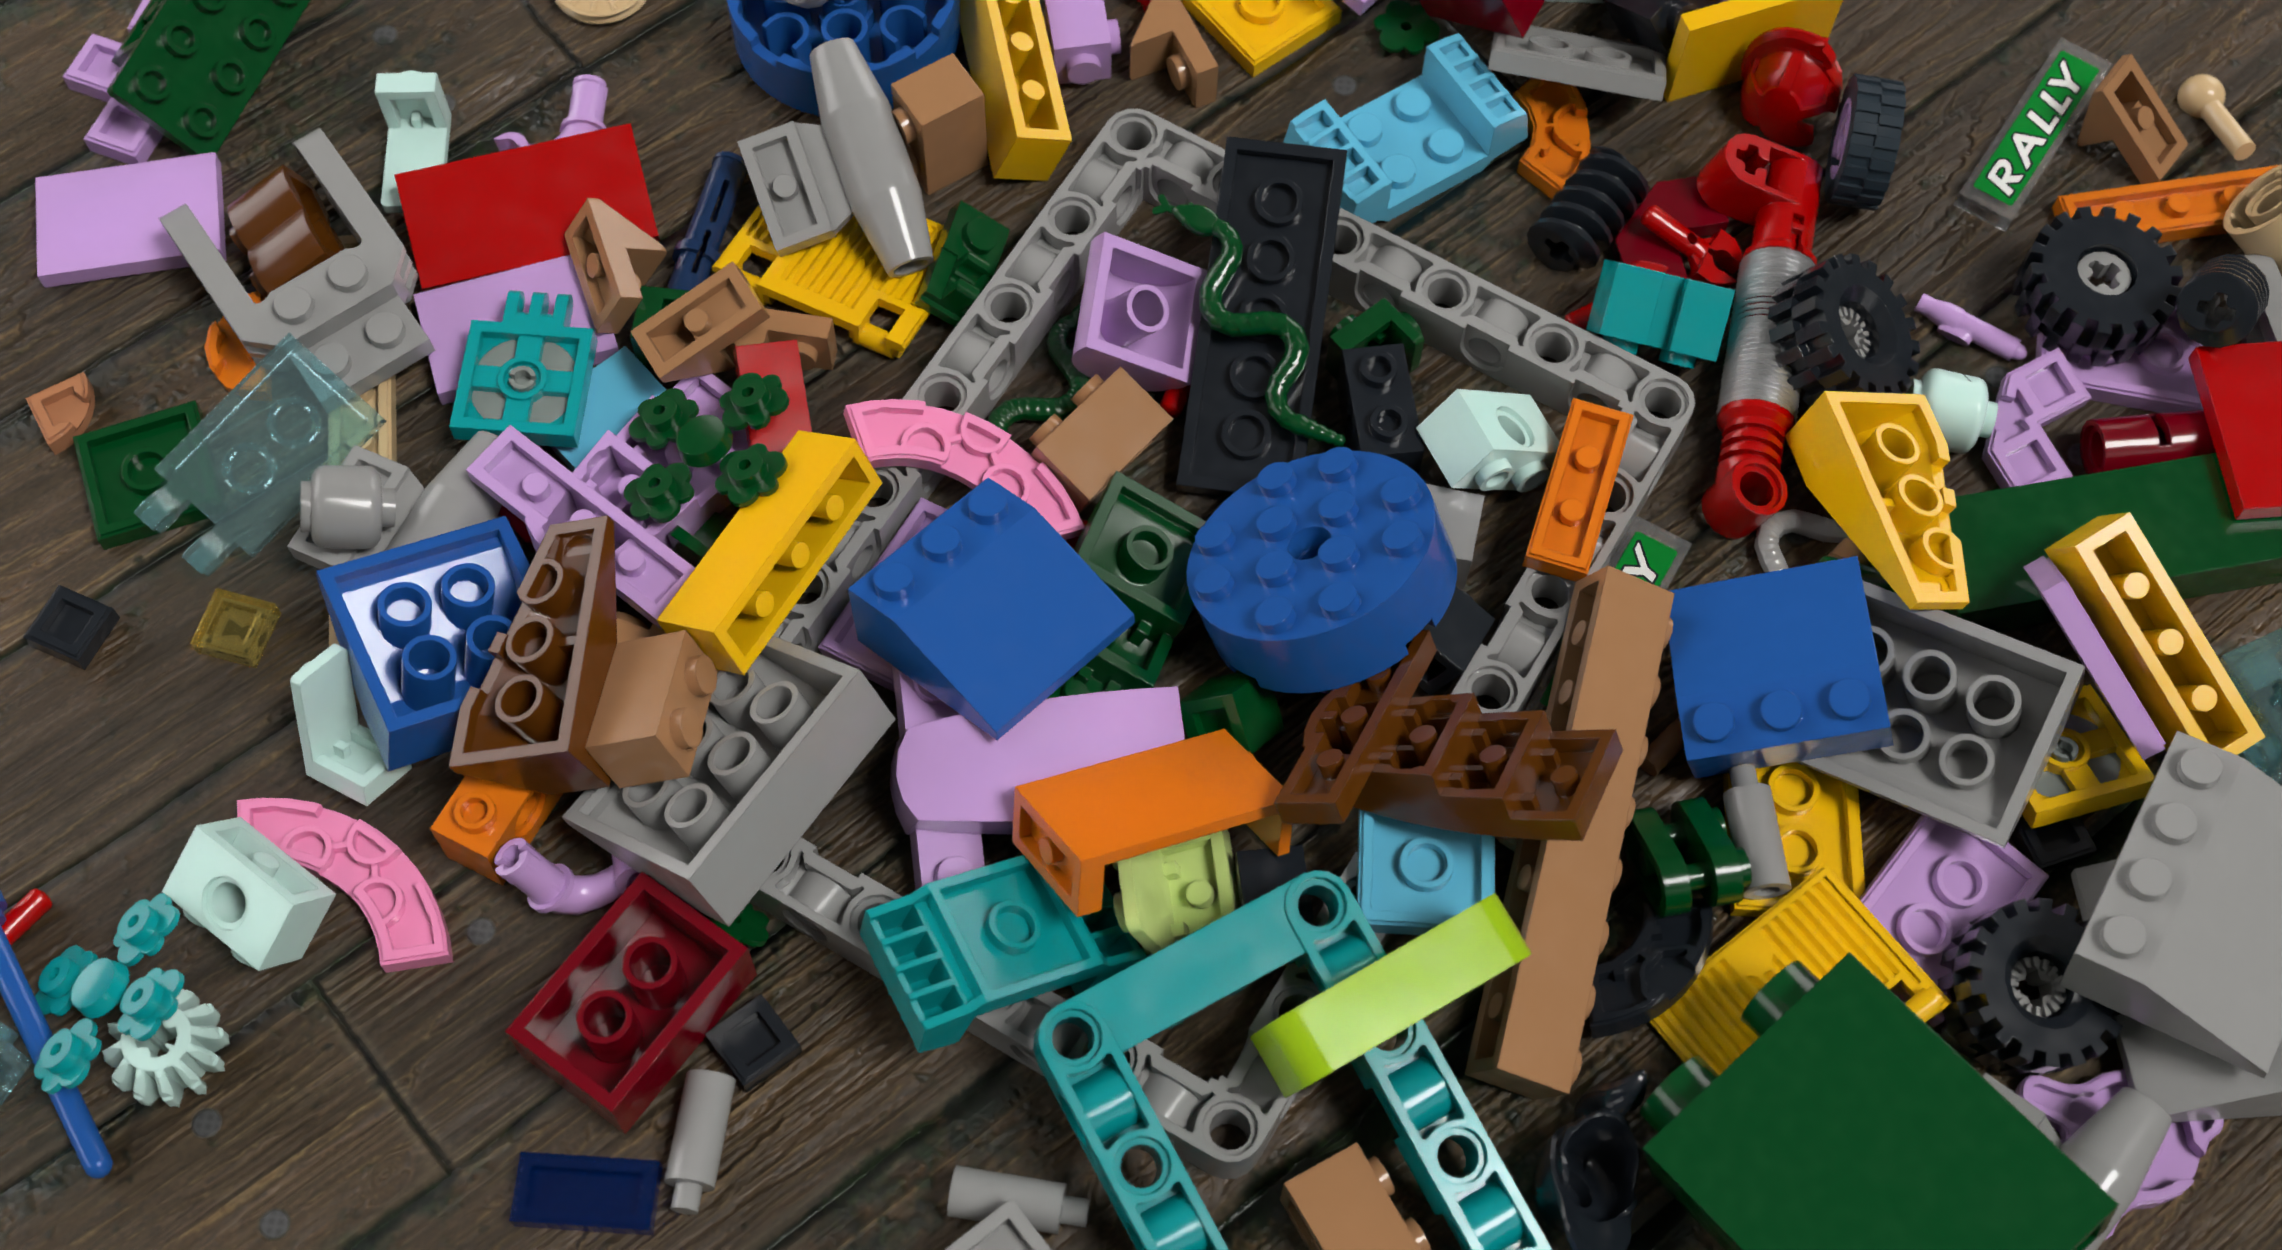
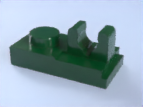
M960 200L949 210L933 253L934 261L928 266L914 304L956 327L994 276L1010 229Z

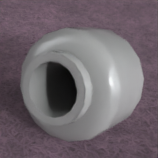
M322 465L313 471L311 481H300V531L311 532L312 540L320 548H374L381 539L382 527H395V488H382L381 476L374 467Z

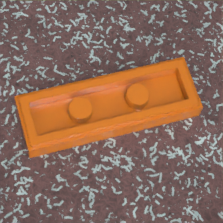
M1573 398L1522 566L1575 582L1588 575L1634 415Z

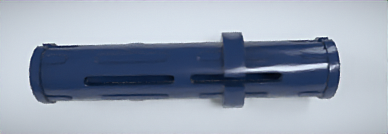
M721 151L717 152L713 157L711 170L701 196L698 199L685 239L679 240L675 245L672 254L675 265L667 288L691 290L709 278V276L715 274L712 271V266L720 257L718 252L728 223L731 220L744 179L748 174L744 159L738 154ZM718 196H719V201H718L716 210H715V212H714V215H713L712 220L710 221L712 212H713V210H714L716 201H717ZM699 250H700V253H699V256H698V258H697V261H696V263L694 264V261H695V258H696V256H697V253H698Z

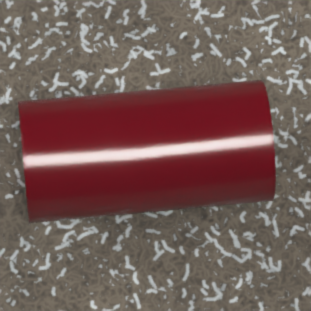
M2203 409L2089 419L2085 422L2080 436V455L2086 474L2216 453Z

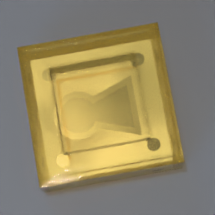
M216 588L190 644L197 653L256 668L279 620L281 611L276 603Z

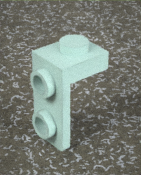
M418 71L377 73L375 95L389 128L381 193V205L386 213H403L394 174L447 163L452 115L437 73H422Z
M332 644L312 661L304 664L291 677L290 685L306 775L368 806L412 769L410 764L388 771L370 729L359 724L348 650L338 644Z

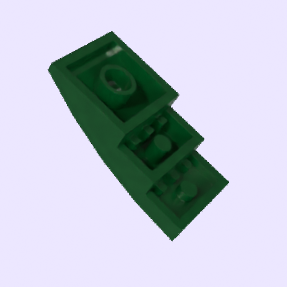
M1117 470L1107 484L1074 550L1134 614L1135 623L1048 698L1153 688L1174 638L1185 627L1194 606L1187 586V564L1191 548L1195 542L1196 533L1206 521Z

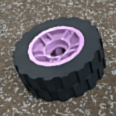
M1856 73L1853 74V77H1850L1837 111L1828 151L1824 184L1825 201L1827 203L1876 211L1878 206L1881 205L1890 184L1901 141L1906 107V87L1903 86V81Z

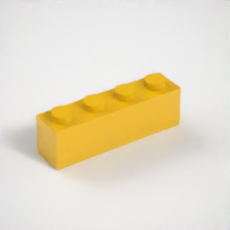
M960 0V28L971 78L984 94L987 150L993 178L1048 181L1072 142V137L1040 1Z
M797 431L782 451L788 465L784 474L777 478L779 482L777 491L769 496L759 495L753 504L741 507L656 620L666 634L686 630L703 653L710 657L717 670L740 675L746 674L882 484L881 479L855 438Z
M2130 512L2097 516L2044 549L2071 586L2166 743L2163 745L2166 752L2177 730L2235 755L2242 753L2265 738L2264 733Z

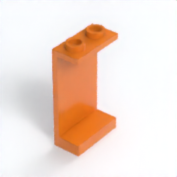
M1225 729L1015 786L1012 842L1078 918L1102 910L1105 865L1246 824L1277 856L1288 854L1290 851L1293 824L1282 823L1274 804L1284 785H1281L1256 760L1251 752L1247 751Z

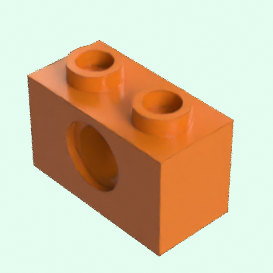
M465 775L430 830L448 858L503 886L506 880L500 877L495 870L498 867L495 864L497 852L505 843L514 838H523L531 844L563 793L550 795Z

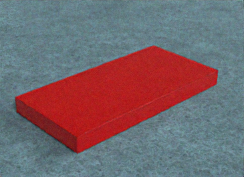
M631 123L394 174L423 292L570 255L564 234L587 198H599L656 241H660Z

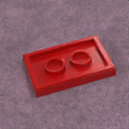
M2282 341L2234 344L2222 348L2195 347L2188 360L2235 519L2282 517Z

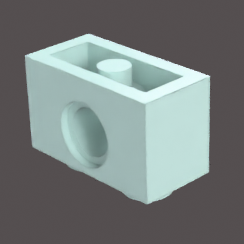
M1456 389L1416 427L1451 488L1481 489L1482 491H1530L1548 479L1550 475L1549 468L1553 466L1559 446V440L1532 396L1528 394Z
M241 817L196 825L162 890L164 894L168 895L183 909V913L188 920L198 926L207 928L231 948L232 955L238 961L258 971L302 959L336 896V893Z

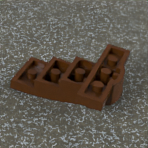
M1421 630L1420 633L1405 645L1409 654L1399 662L1368 679L1334 689L1321 700L1310 715L1304 730V751L1274 802L1283 824H1344L1354 807L1399 821L1463 833L1535 840L1583 841L1623 752V748L1616 729L1552 731L1545 710L1482 713L1474 693L1412 697L1437 651L1430 631Z

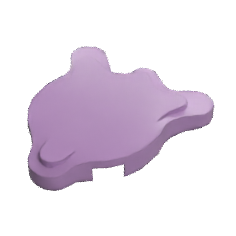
M2123 1069L2100 1074L2082 1084H2065L2044 1076L2030 1075L2018 1084L2015 1093L2046 1114L2052 1127L2059 1132L2063 1144L2123 1087L2129 1086L2125 1070ZM2224 1119L2172 1122L2136 1198L2122 1217L2127 1212L2135 1209L2159 1206L2175 1199L2194 1183L2193 1177L2197 1172L2199 1160L2206 1154L2209 1142L2221 1132ZM2117 1224L2114 1226V1228H2113V1229L2111 1230V1232L2108 1234V1236L2106 1237V1239H2108L2110 1236H2112V1234H2113V1232H2114V1230H2115Z

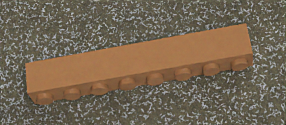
M1609 565L1575 582L1546 715L1552 731L1616 729L1623 752L1583 841L1517 839L1503 906L1532 955L1485 982L1465 1075L1534 1100L1568 1095L1581 1069L1582 1054L1579 1046L1584 1022L1590 1015L1595 1003L1596 991L1592 985L1598 956L1605 948L1609 936V925L1606 918L1611 894L1617 887L1622 874V861L1619 856L1624 832L1631 823L1635 812L1636 804L1632 794L1637 770L1643 763L1648 750V739L1645 736L1649 713L1660 693L1661 680L1657 675L1661 656L1673 631V620L1670 618L1675 593Z

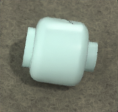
M1938 368L1928 370L1921 380L1912 378L1913 384L1906 391V394H1925L1948 444L1949 452L1965 454L1976 444L1979 437L1988 439L1991 436L1997 418L1998 403L1988 401V388L1983 379Z

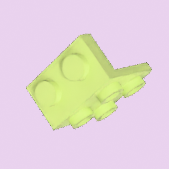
M1227 829L1112 863L1113 867L1119 871L1121 892L1115 893L1113 899L1117 921L1124 933L1129 932L1142 945L1147 955H1153L1241 907L1230 833Z

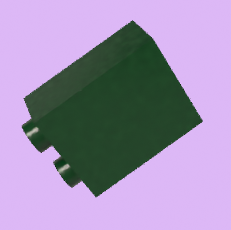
M1850 952L1821 979L1812 973L1800 960L1794 961L1783 968L1760 989L1741 1015V1020L1759 1038L1720 1075L1699 1055L1687 1060L1653 1091L1640 1111V1115L1658 1132L1643 1147L1651 1175L1724 1250H2086L2107 1229L2119 1206L2106 1191Z

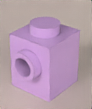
M1044 0L1045 27L1059 84H1087L1095 80L1111 78V55L1121 54V40L1117 19L1107 20L1104 0Z

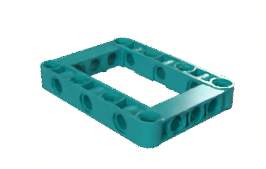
M1314 870L1304 873L1057 1005L1045 1015L1037 1028L1033 1041L1036 1061L1136 1250L1229 1249L1127 1062L1124 1053L1167 1028L1172 1029L1188 1017L1228 995L1230 997L1252 982L1286 963L1290 965L1295 962L1298 968L1304 965L1319 993H1322L1386 956L1387 954L1350 888L1340 877L1328 871ZM1305 894L1315 895L1326 904L1329 916L1325 926H1313L1305 922L1298 910V899L1300 896ZM1423 1019L1397 1034L1396 1044L1392 1051H1385L1374 1047L1350 1061L1365 1090L1373 1088L1399 1135L1394 1140L1396 1146L1435 1215L1443 1214L1462 1250H1552ZM1067 1023L1075 1024L1082 1028L1087 1034L1089 1041L1088 1052L1084 1057L1076 1060L1067 1059L1056 1051L1052 1042L1053 1030L1057 1026ZM1445 1139L1454 1141L1463 1149L1466 1161L1465 1168L1459 1177H1452L1446 1174L1439 1165L1437 1159L1438 1148ZM1141 1149L1149 1153L1153 1158L1156 1166V1176L1149 1187L1137 1188L1130 1185L1124 1179L1120 1168L1121 1159L1127 1150Z

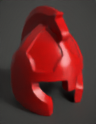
M1792 27L1775 28L1757 36L1749 44L1741 62L1743 83L1741 87L1740 110L1744 120L1752 125L1759 126L1766 138L1778 144L1792 147L1812 145L1814 125L1804 123L1802 119L1817 116L1824 112L1835 114L1840 105L1843 73L1836 60V53L1828 43L1830 38L1821 37L1815 33Z

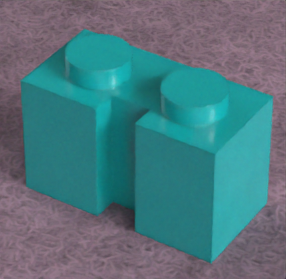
M1604 259L1586 330L1603 335L1604 340L1633 355L1637 354L1639 344L1660 348L1659 361L1694 369L1697 358L1716 362L1735 290Z

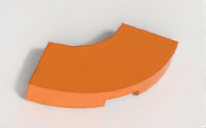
M1530 78L1513 94L1514 100L1528 115V132L1531 138L1529 148L1519 161L1517 173L1553 200L1557 191L1564 187L1567 178L1576 171L1580 161L1589 154L1591 141L1587 120L1588 110L1576 86Z

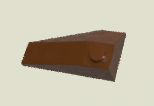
M606 515L549 526L517 591L522 603L507 634L496 633L488 649V652L495 658L480 689L470 686L460 706L449 768L455 773L550 795L610 787L611 778L585 749L617 645L614 521Z

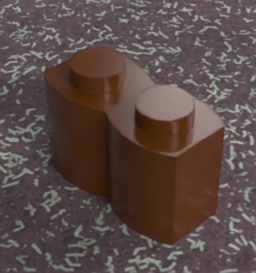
M283 164L227 208L233 226L229 230L230 236L236 246L248 256L253 269L249 274L250 280L265 299L271 291L345 249L336 232L330 226L327 210L312 184Z

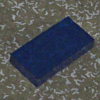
M521 1151L509 1221L515 1227L653 1236L663 1166L660 1161Z

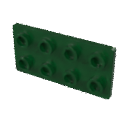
M150 0L111 60V62L120 67V70L107 88V93L189 154L198 155L212 152L217 154L310 0Z

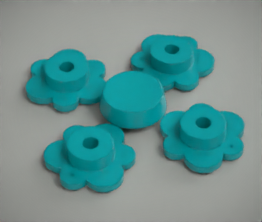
M160 893L151 902L147 899L140 900L122 916L118 924L117 933L113 939L114 946L119 948L117 954L119 962L108 958L98 959V955L92 951H85L80 946L73 945L67 948L60 956L51 960L43 969L38 980L40 990L35 996L43 1014L52 1013L60 1017L65 1015L74 1005L86 1017L78 1021L70 1030L64 1028L55 1033L42 1048L40 1058L34 1068V1075L42 1081L41 1087L44 1092L53 1095L62 1087L73 1089L80 1085L88 1075L90 1061L99 1054L102 1047L101 1040L96 1037L98 1026L91 1019L105 1015L120 1002V1010L124 1014L118 1021V1031L124 1035H131L132 1038L139 1042L150 1039L158 1031L162 1021L168 1020L177 1011L179 1001L176 997L184 986L185 978L182 973L175 969L165 972L160 968H154L145 977L137 979L127 988L130 977L127 967L137 964L144 955L153 956L158 953L164 944V937L170 934L179 922L180 912L171 905L172 899L168 895Z

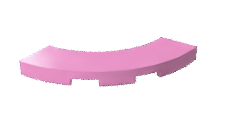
M872 400L845 406L843 415L851 437L856 439L873 468L905 466L927 469L949 476L972 489L989 477L1033 506L1064 540L1081 535L1084 524L1076 506L1056 476L1043 462L1039 464L1027 451L1010 439L1011 434L994 424L968 412L962 415L942 408L925 406L926 402L919 400Z
M289 798L237 800V817L243 818L313 876L327 881L343 891L360 907L374 932L379 950L380 966L386 973L454 962L445 918L434 893L417 867L402 852L400 847L382 832L361 819L355 820L342 813L325 809L321 804Z

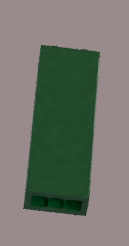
M2216 453L1955 496L1956 508L1949 514L1951 532L1961 540L1969 603L1963 609H1942L1941 611L1996 632L2056 622L2025 571L2024 566L2042 556L2048 558L2044 549L2097 516L2126 512L2132 514L2182 599L2281 583L2282 517L2236 520Z

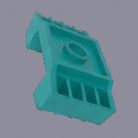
M1024 855L927 883L909 895L870 908L864 913L859 933L918 1053L959 1042L975 1016L1071 985L1075 995H1078L1147 958L1143 948H1140L1136 939L1129 932L1124 933L1120 928L1114 910V898L1105 882L1103 885L1102 910L1077 918Z

